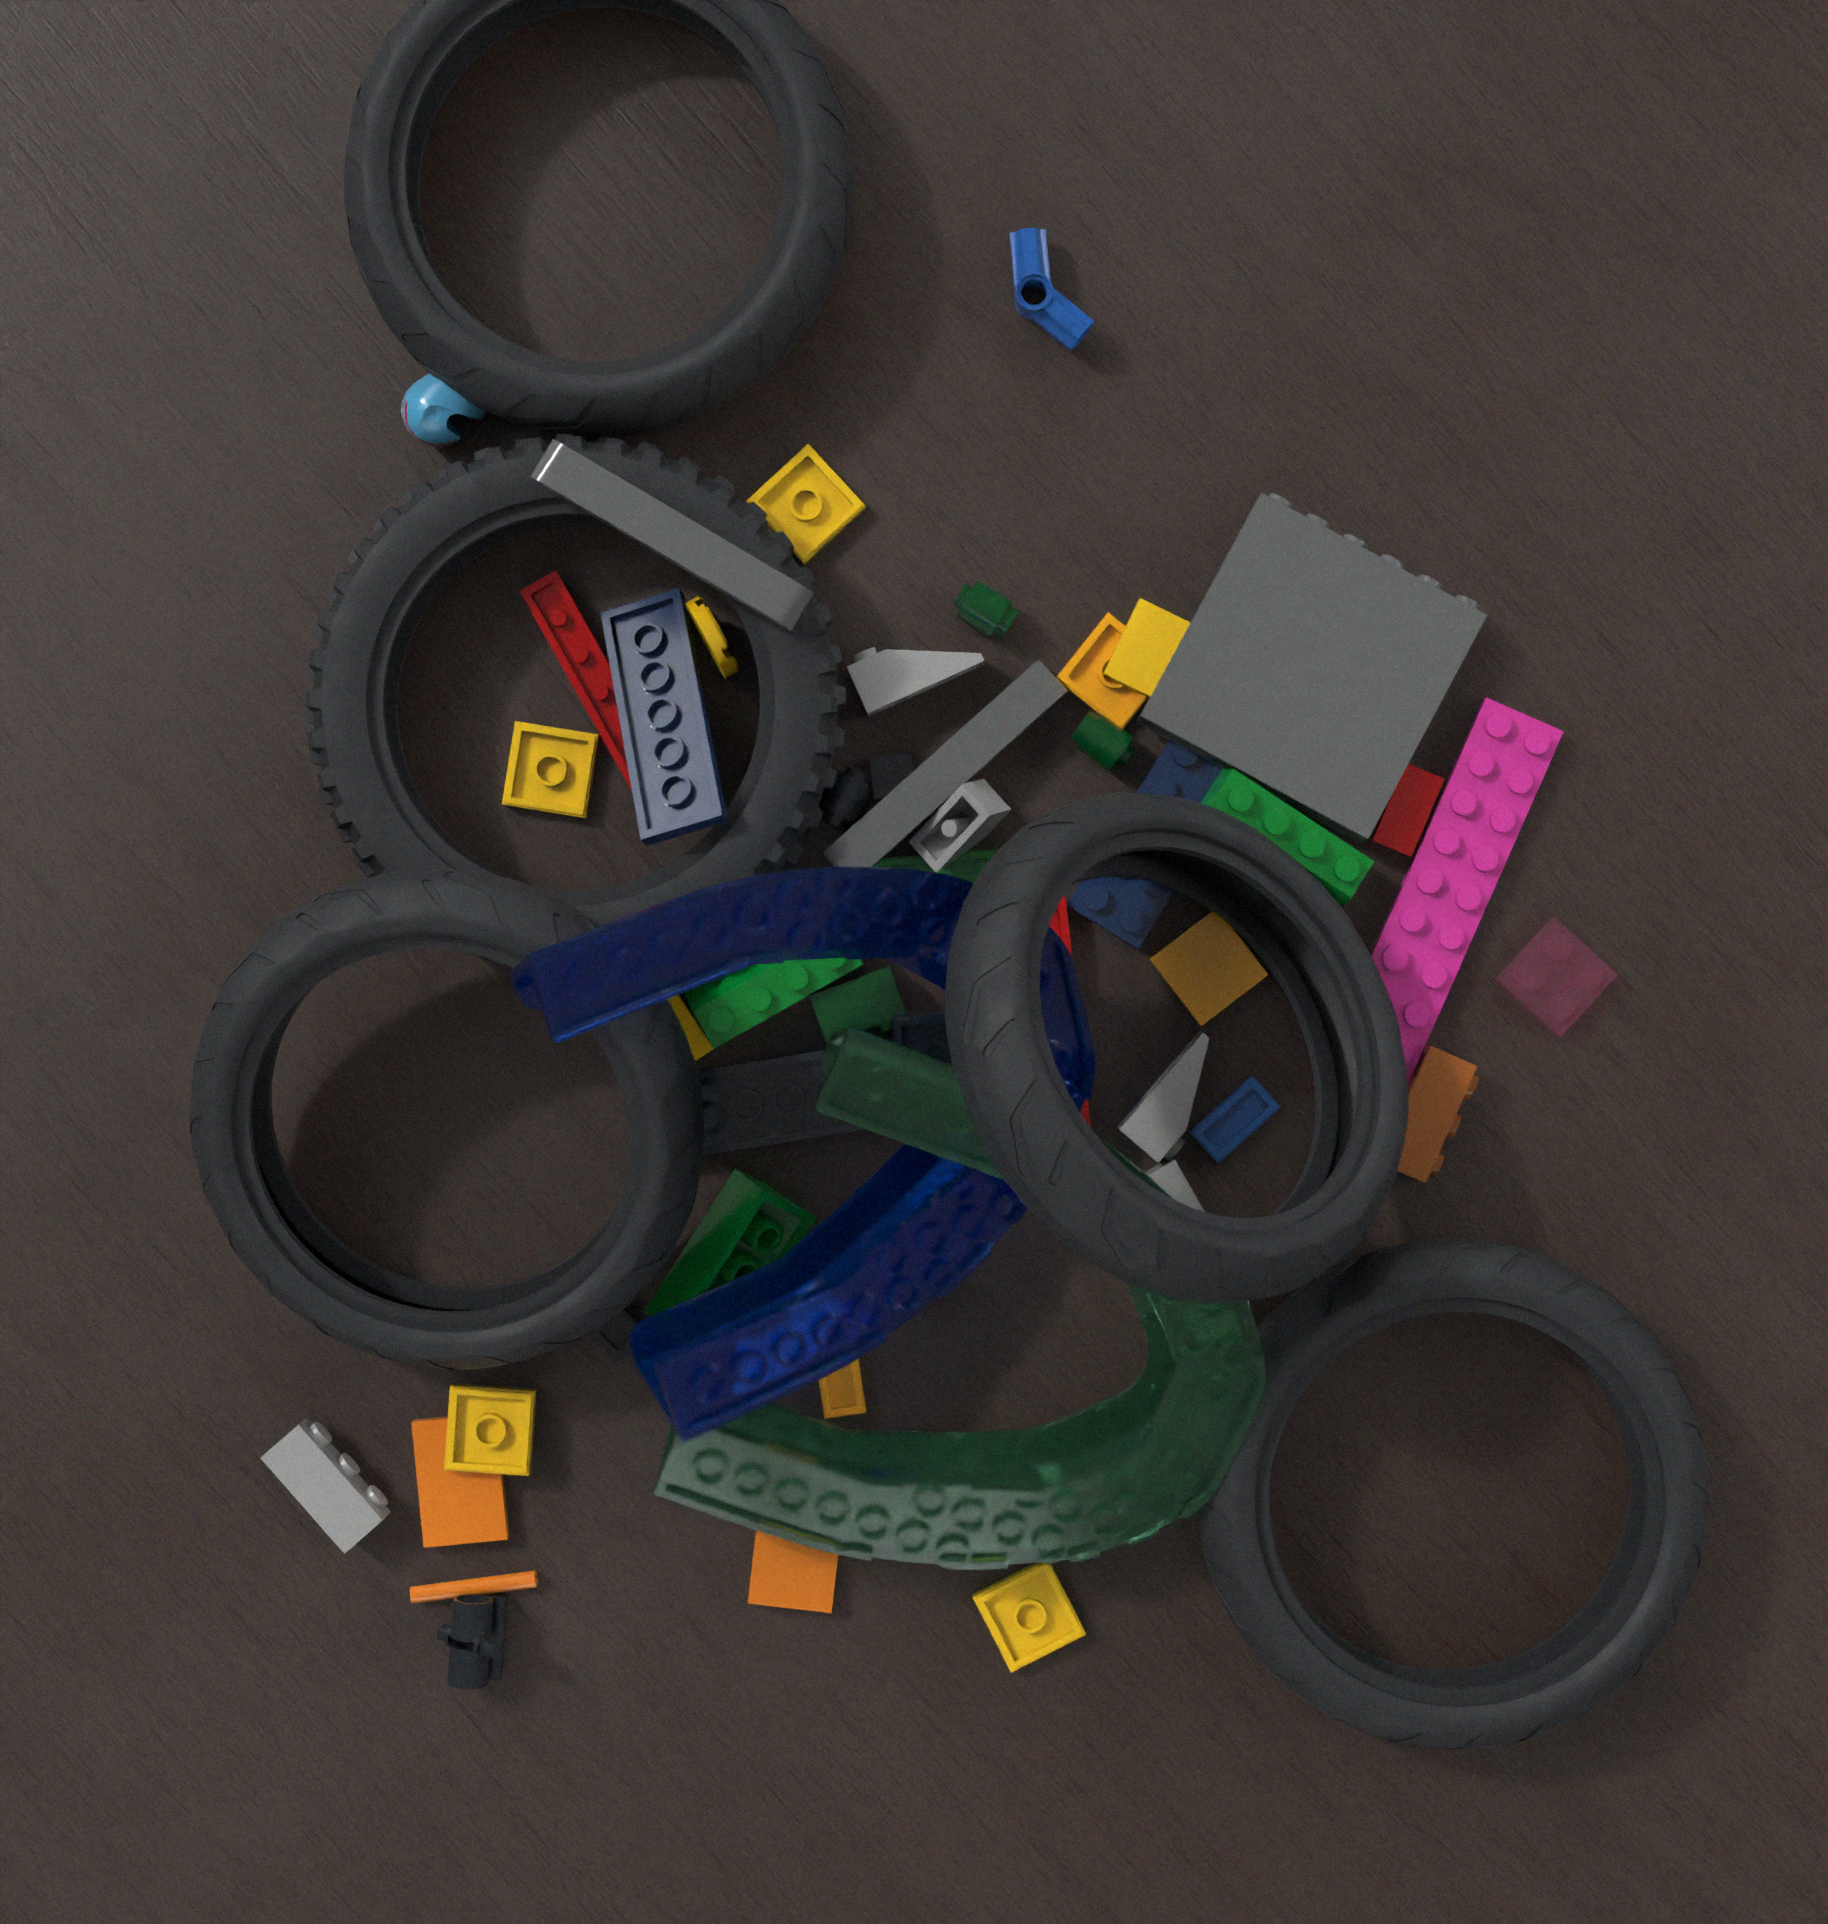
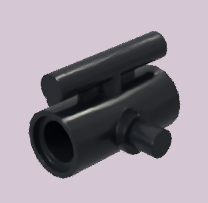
M492 1593L491 1597L464 1594L453 1598L451 1625L442 1624L437 1630V1638L443 1641L449 1648L447 1684L458 1689H479L486 1687L488 1680L498 1681L502 1679L508 1594Z

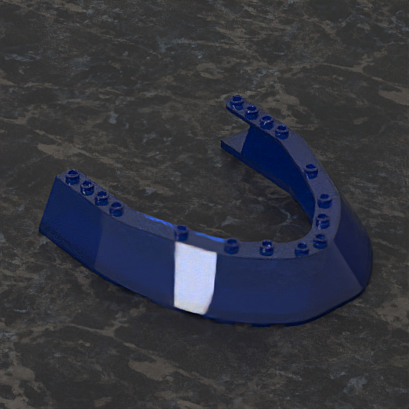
M854 866L799 869L748 877L703 888L528 954L510 972V976L519 1000L530 1009H542L551 1039L556 1043L753 964L783 963L786 960L846 958L847 960L887 958L934 983L945 991L951 939L956 929L963 903L974 882L937 872ZM1049 926L1044 939L1040 963L1041 1010L1053 1059L1067 1091L1080 1112L1084 1100L1089 1099L1092 1093L1095 1079V1050L1074 962L1062 939ZM963 1097L933 1099L927 1113L921 1119L917 1129L908 1141L863 1186H860L852 1197L782 1258L646 1318L635 1325L628 1339L635 1367L683 1443L826 1377L887 1341L885 1336L915 1316L938 1296H947L992 1254L990 1248L1013 1224L1022 1219L1028 1207L1019 1199L1018 1195L1008 1185L992 1162L973 1126Z

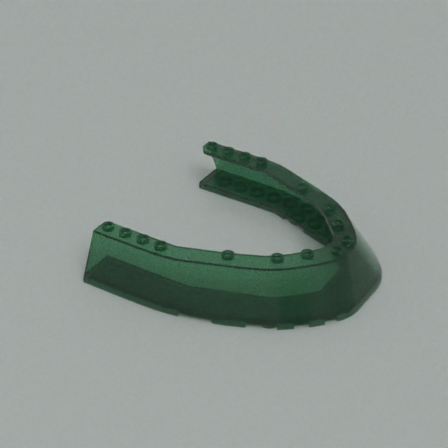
M847 1027L831 1035L822 1058V1068L827 1078L817 1099L816 1111L1005 1180L992 1162L973 1126L955 1077L956 1071L953 1065L852 1027ZM1100 1139L1108 1150L1131 1172L1154 1189L1173 1199L1140 1168ZM1126 1283L1145 1331L1148 1353L1145 1366L1136 1380L1127 1388L1109 1398L1050 1423L1017 1430L972 1432L847 1430L708 1380H695L685 1385L674 1407L653 1495L807 1547L870 1561L871 1557L913 1563L939 1564L943 1569L960 1570L1008 1569V1564L1040 1562L1053 1564L1061 1560H1069L1070 1564L1100 1557L1101 1551L1126 1543H1130L1133 1546L1159 1534V1528L1179 1518L1187 1519L1208 1502L1222 1483L1259 1407L1265 1385V1358L1248 1301L1212 1304L1188 1302Z

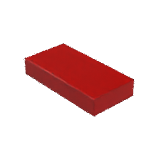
M1408 764L1381 814L1370 841L1407 857H1412L1445 779Z

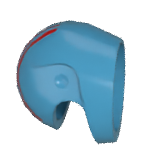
M430 373L411 385L404 395L401 407L403 422L408 432L419 442L434 447L451 445L462 438L459 430L450 421L449 417L451 415L461 414L483 420L487 413L475 407L471 402L441 380L433 377Z

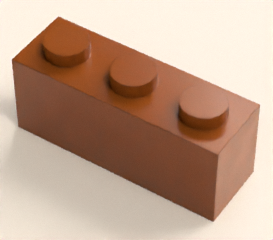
M1425 1045L1408 1083V1123L1398 1172L1423 1183L1427 1182L1429 1176L1435 1177L1444 1159V1154L1440 1153L1445 1139L1446 1137L1451 1139L1459 1127L1461 1115L1457 1114L1463 1098L1469 1100L1477 1086L1479 1077L1474 1074L1478 1066L1433 1046Z

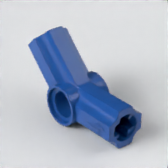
M1034 227L1010 232L1009 240L1016 311L1025 319L1032 320L1071 352L1087 335L1094 325V321L1052 286L1046 229ZM1037 288L1043 292L1045 299L1040 304L1030 305L1024 301L1022 293L1026 289Z

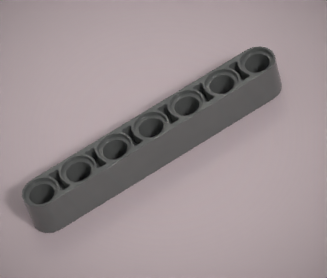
M552 439L530 476L532 480L789 632L793 630L813 596V593L803 585L557 440Z
M1040 659L1036 661L823 853V856L851 886L855 884L941 807L961 784L971 780L1061 699L1068 690Z

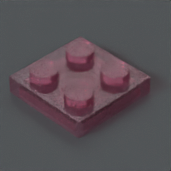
M1553 917L1502 971L1495 981L1557 1037H1562L1618 974L1556 917Z

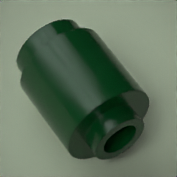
M977 581L973 587L966 583L953 604L960 609L956 615L958 619L990 638L992 635H995L1001 640L1019 612L1018 609L1011 606V600L980 581Z
M1089 711L1070 738L1078 744L1076 749L1108 772L1114 765L1121 770L1135 751V748L1129 745L1133 736L1102 714L1098 717L1091 711Z

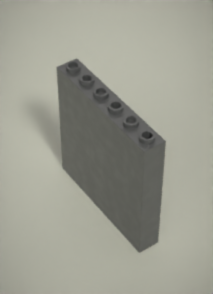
M1261 493L1136 723L1222 769H1235L1289 806L1361 844L1369 839L1484 623L1487 614L1478 610L1479 605L1474 600L1463 595H1456L1454 597L1441 590L1442 585L1435 579L1426 575H1419L1417 577L1404 570V564L1398 559L1386 554H1382L1380 557L1367 550V544L1358 537L1350 534L1341 536L1328 529L1329 523L1314 514L1304 516L1291 509V502L1284 497L1273 493L1269 494V496Z

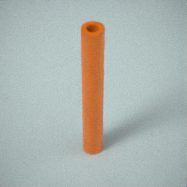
M534 1570L411 1586L410 1600L413 1604L451 1599L464 1594L482 1595L538 1587L537 1571Z

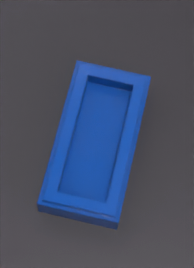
M1250 1075L1191 1128L1189 1132L1208 1154L1219 1163L1281 1107L1254 1076Z

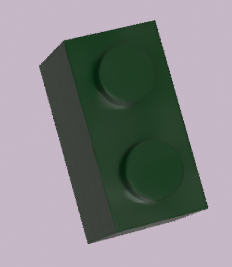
M890 966L809 995L826 1043L836 1041L838 1048L862 1040L860 1031L876 1026L878 1033L893 1028L892 1016L894 1014H907Z

